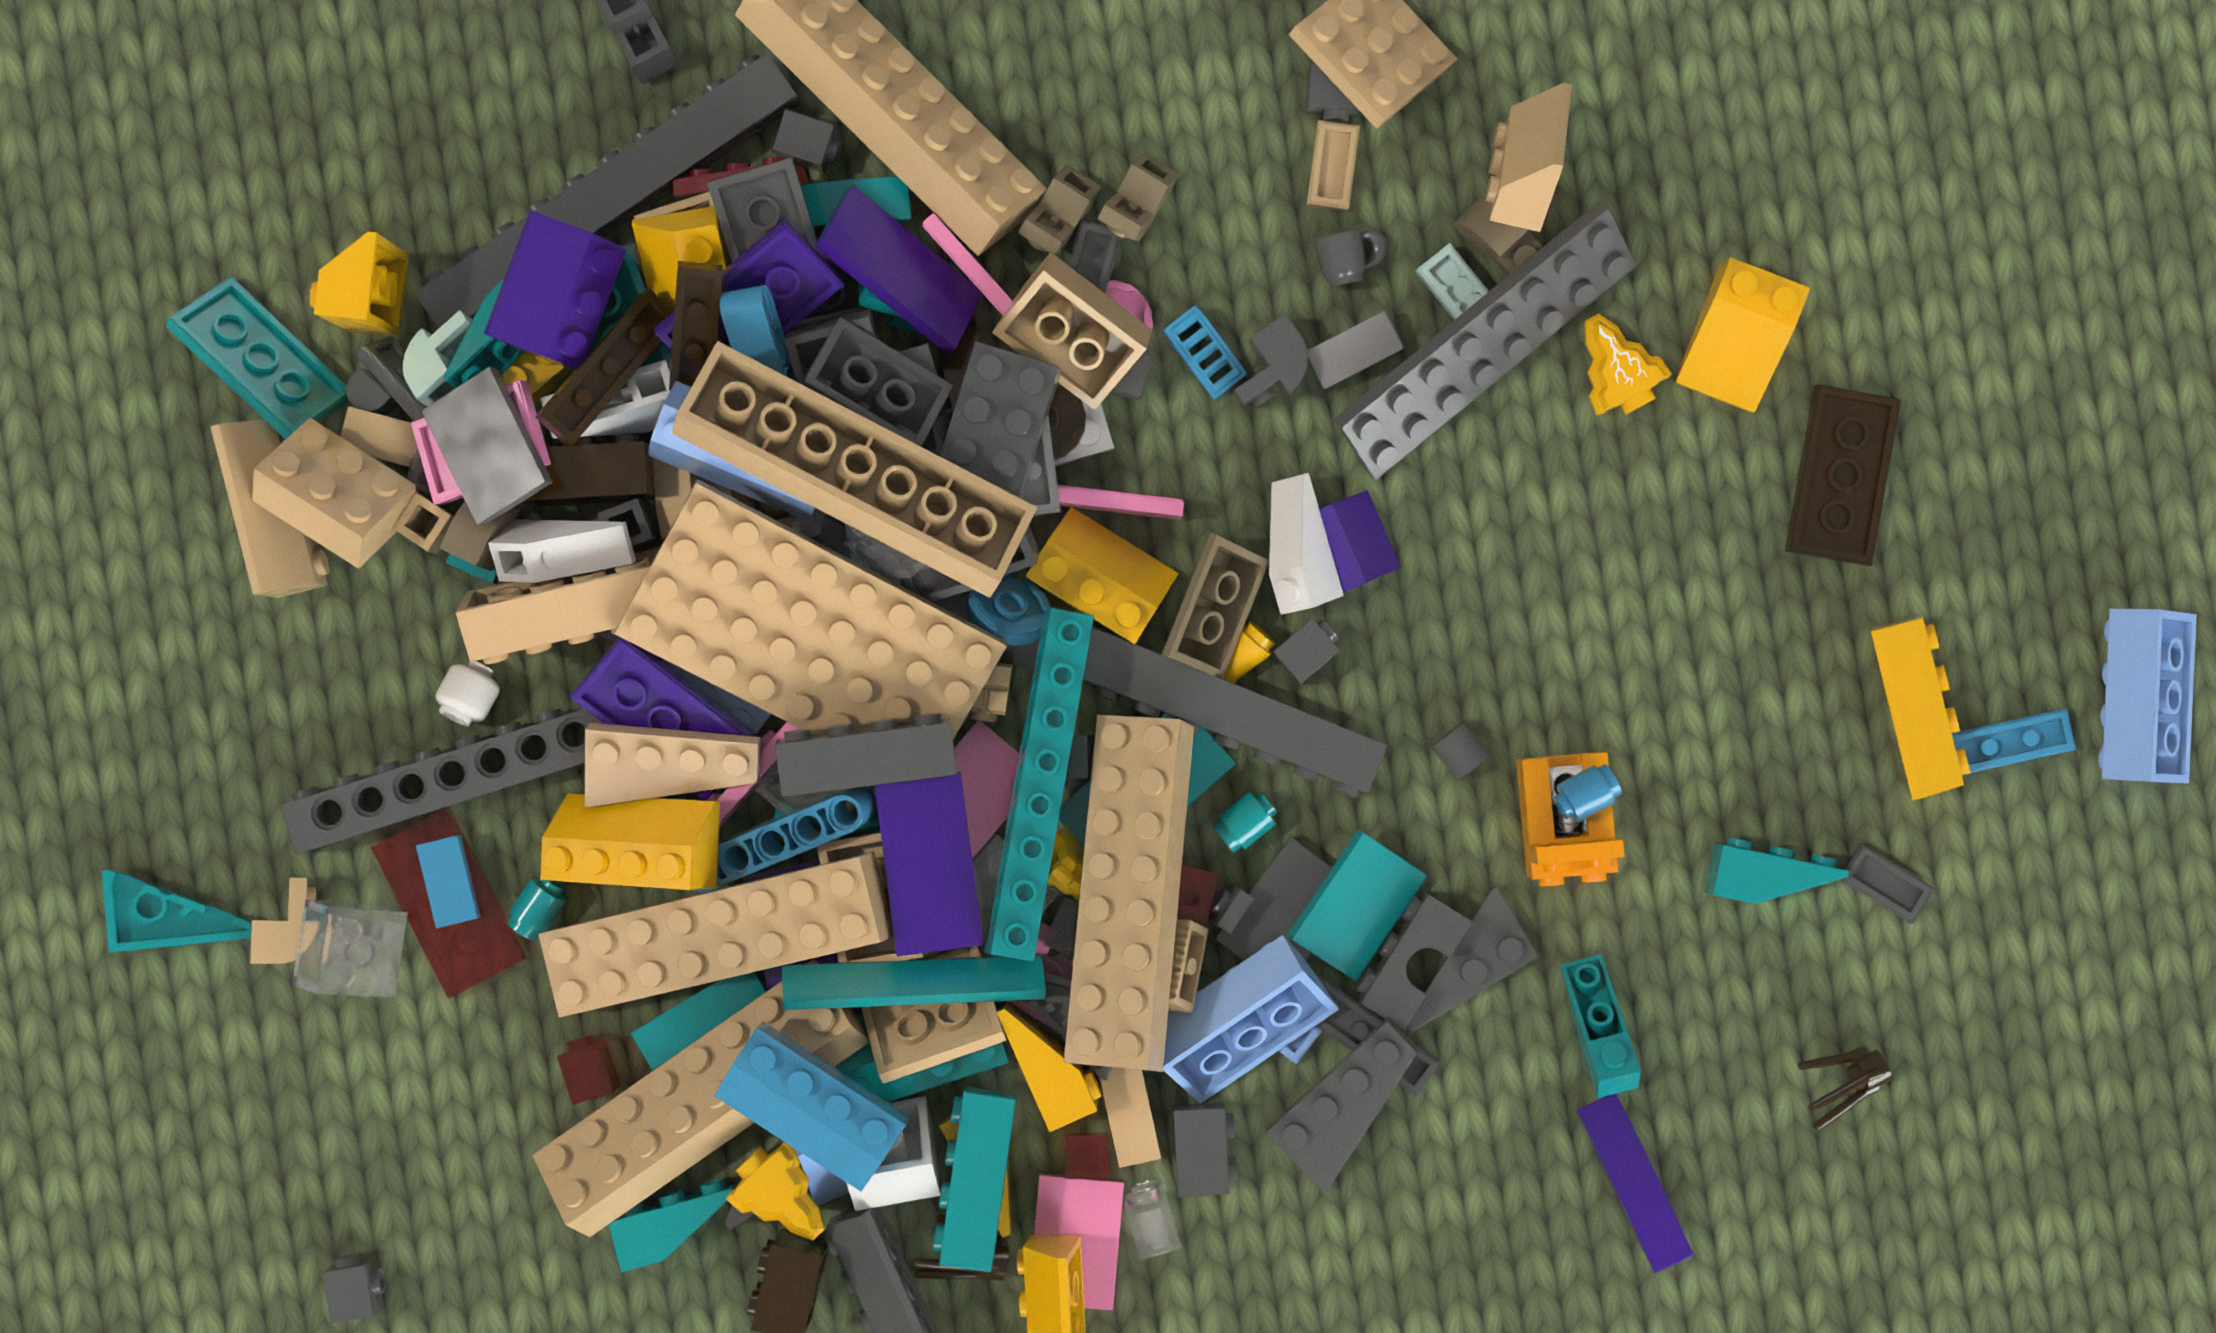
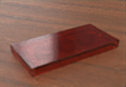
M446 808L371 847L448 999L527 958L512 928L508 925V920L450 808ZM461 835L481 917L436 929L416 845Z

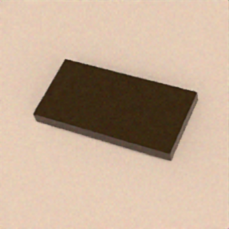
M1820 384L1814 386L1785 552L1867 567L1872 566L1901 399Z

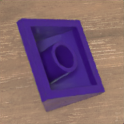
M1368 490L1319 510L1343 593L1401 568Z

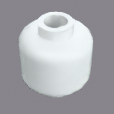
M477 661L470 662L468 666L464 664L452 665L436 692V701L441 706L439 712L448 719L467 727L470 726L471 722L480 723L484 721L500 692L498 684L491 678L494 673L493 670Z

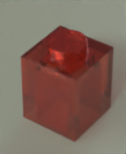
M590 1034L566 1043L568 1050L557 1056L573 1105L614 1092L621 1086L605 1038L593 1041Z

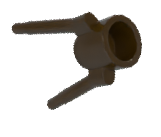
M1859 1047L1848 1053L1798 1063L1800 1070L1851 1063V1066L1846 1068L1850 1082L1810 1103L1808 1108L1814 1112L1854 1090H1857V1092L1813 1124L1815 1130L1822 1129L1865 1097L1880 1091V1085L1892 1080L1890 1069L1879 1051L1874 1050L1865 1054L1862 1048Z
M939 1214L937 1216L938 1222L945 1225L946 1216ZM997 1236L991 1272L939 1265L940 1259L916 1258L912 1261L914 1267L931 1270H917L915 1277L931 1279H981L987 1281L993 1279L1004 1281L1009 1260V1247L1000 1246V1236Z

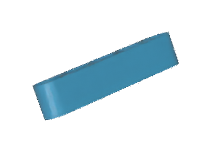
M761 285L723 292L720 298V311L731 348L796 381L784 341V333L768 286Z
M866 786L842 789L718 841L717 887L853 832L873 818L877 812L875 794ZM846 801H850L856 806L858 817L853 816L847 810ZM810 816L819 821L821 832L813 828L810 823ZM774 831L781 834V836L784 839L785 846H781L779 843H777L774 837ZM738 846L745 849L748 854V861L741 857ZM715 888L697 889L693 891L702 893L710 891Z

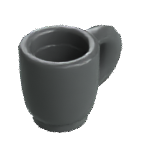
M1353 229L1314 239L1320 268L1326 281L1330 283V287L1364 280L1363 274L1365 270L1378 265L1383 260L1387 251L1385 236L1373 229L1365 230L1361 233L1359 229ZM1363 239L1368 240L1371 244V256L1366 263Z

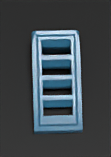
M1197 305L1193 306L1163 330L1162 335L1213 401L1247 376L1246 371ZM1196 323L1200 329L1182 342L1178 336ZM1207 337L1211 343L1192 356L1189 349ZM1217 350L1221 357L1202 370L1199 363ZM1228 364L1232 370L1213 384L1209 377Z

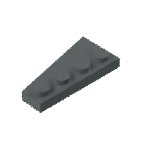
M1388 1017L1267 1128L1266 1134L1326 1194L1418 1052V1047Z

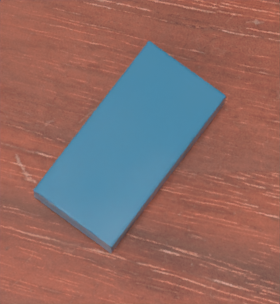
M461 835L416 845L436 929L480 918Z

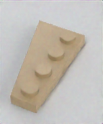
M588 723L585 729V807L755 784L760 776L761 737Z

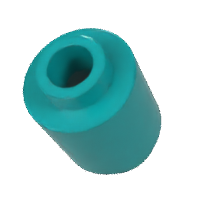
M1248 792L1218 816L1220 821L1213 828L1231 851L1235 853L1241 847L1244 850L1274 827L1276 823L1271 817L1277 811L1262 793L1254 797Z
M533 876L510 909L511 917L507 921L508 925L525 938L537 940L538 934L548 931L568 901V897L564 893L566 887L560 881L540 880V877Z

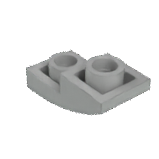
M1384 310L1308 349L1307 354L1323 388L1326 389L1404 349L1405 346L1387 310Z

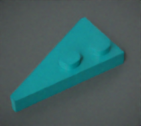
M113 869L102 870L109 953L251 938V920Z

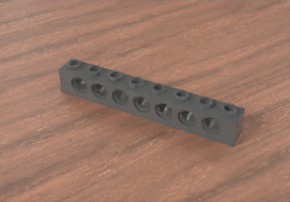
M577 704L579 711L562 715L561 709L552 710L537 715L538 724L522 728L520 722L496 728L497 737L481 741L479 734L455 741L457 749L441 754L439 747L417 753L414 755L416 762L400 767L398 760L373 768L375 775L360 780L358 773L333 780L335 788L319 793L317 786L292 793L294 801L281 805L295 853L301 854L584 765L585 742L579 747L573 745L568 738L569 728L576 722L581 723L585 728L588 723H603ZM535 735L543 738L546 743V752L540 759L533 758L528 752V743ZM494 748L501 750L505 756V765L499 772L493 771L487 762L488 755ZM454 761L462 765L465 773L464 779L458 785L451 783L447 777V769ZM413 774L419 776L424 784L423 792L417 798L411 796L407 791V781ZM372 787L377 788L383 797L382 805L377 811L371 809L366 802V795ZM332 800L336 801L342 809V816L336 824L332 823L326 816V807Z

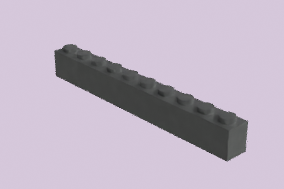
M768 52L761 57L758 54L744 60L737 68L739 72L728 80L724 81L723 78L715 80L702 91L703 97L691 105L688 102L678 105L668 113L667 117L669 120L655 129L653 126H649L641 130L632 138L633 144L620 153L618 150L609 152L597 162V169L585 177L583 174L572 177L563 184V192L551 200L543 198L535 202L526 212L529 214V211H534L604 238L634 218L635 215L640 214L672 192L674 179L689 177V171L706 169L781 118L785 109L791 111L801 103ZM528 215L516 224L513 222L503 224L492 233L493 239L480 248L472 246L466 249L456 258L457 264L445 272L442 269L437 270L422 280L421 284L423 287L415 291L414 294L438 329L459 310L470 318H474L483 298L505 278Z

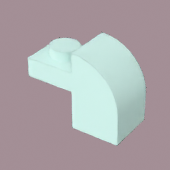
M461 310L432 335L421 328L413 337L405 352L403 360L405 381L415 398L427 407L454 390L443 377L473 320Z

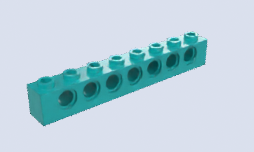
M1056 608L1046 610L1043 615L984 951L988 954L1034 962L1092 630L1093 615Z

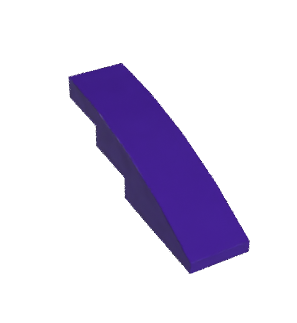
M1617 1094L1605 1096L1577 1109V1115L1596 1150V1156L1615 1191V1197L1654 1274L1693 1257L1694 1254Z

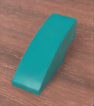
M899 177L840 180L801 186L815 232L824 230L843 194L852 185L901 225H904L911 219L908 186Z
M757 971L722 979L630 1034L653 1070L760 997L768 989Z

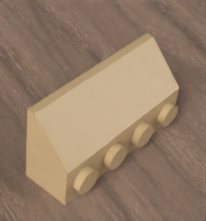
M264 419L210 426L253 595L281 598L327 586L325 575L330 572L329 563L325 552L322 549H318L317 542L252 501L254 468L285 439Z

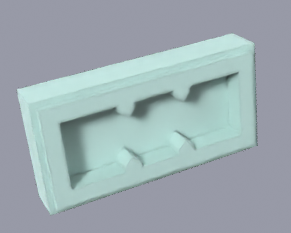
M1450 243L1415 271L1454 320L1489 292Z

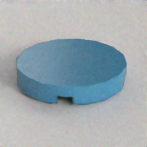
M1013 573L1004 574L990 598L975 590L969 592L967 596V612L974 625L1013 646L1028 645L1040 638L1044 612L1050 609L1051 606L1046 595L1030 580L1024 578L1023 581L1012 578Z

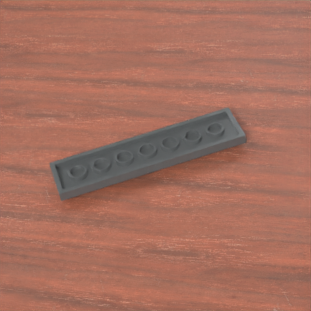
M1598 201L1333 419L1364 469L1373 479L1377 480L1637 266L1609 209Z

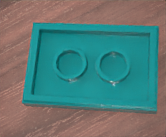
M1358 829L1287 936L1357 981L1427 875Z

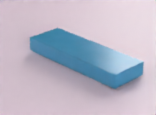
M2067 708L1952 733L1955 749H1965L1970 773L2076 750Z

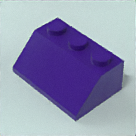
M529 211L483 334L554 364L576 370L588 355L627 249L586 230L540 213Z

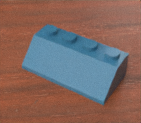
M764 1021L755 1029L714 1095L860 1192H862L883 1162L910 1118Z

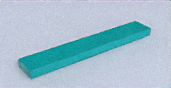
M1042 955L1035 956L1034 962L1010 957L782 966L783 1010L1045 999L1046 993Z

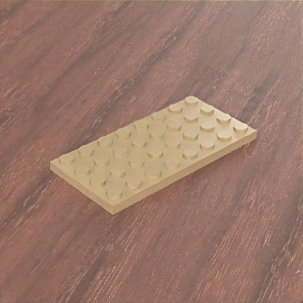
M698 479L614 633L800 729H810V734L812 735L828 734L827 727L832 725L853 723L854 730L872 728L871 721L897 718L898 725L915 723L914 716L941 713V719L950 718L952 739H954L1007 647L1005 640Z

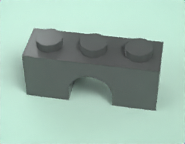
M1423 892L1420 899L1413 896L1401 915V918L1406 920L1397 935L1393 932L1388 935L1379 950V954L1383 956L1375 971L1369 968L1362 976L1356 988L1357 991L1361 992L1357 1000L1362 1005L1384 1019L1389 1017L1404 1031L1427 996L1423 990L1413 985L1407 977L1406 966L1409 958L1414 952L1423 948L1438 950L1450 958L1472 923L1471 920L1426 892Z

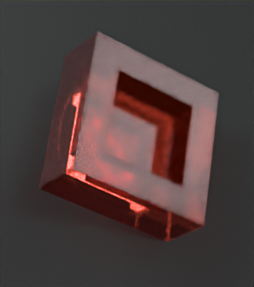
M1108 1133L1065 1134L1066 1179L1109 1178Z

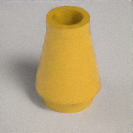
M1250 621L1241 632L1223 678L1230 683L1235 684L1242 676L1272 654L1270 649L1276 644L1275 641L1255 623Z

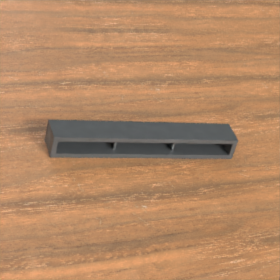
M1092 627L1083 681L1097 686L1094 694L1116 703L1123 696L1136 702L1134 710L1154 718H1158L1160 712L1169 714L1194 726V734H1198L1200 727L1216 734L1213 741L1234 750H1237L1239 743L1255 749L1253 757L1274 766H1277L1279 759L1295 765L1292 773L1314 782L1317 781L1319 775L1335 782L1332 789L1356 798L1358 791L1369 793L1388 745Z

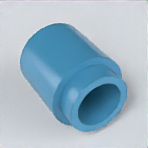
M1606 764L1598 768L1592 765L1558 784L1557 790L1559 794L1554 796V801L1565 819L1573 817L1579 823L1614 804V798L1621 795L1622 790L1613 772Z

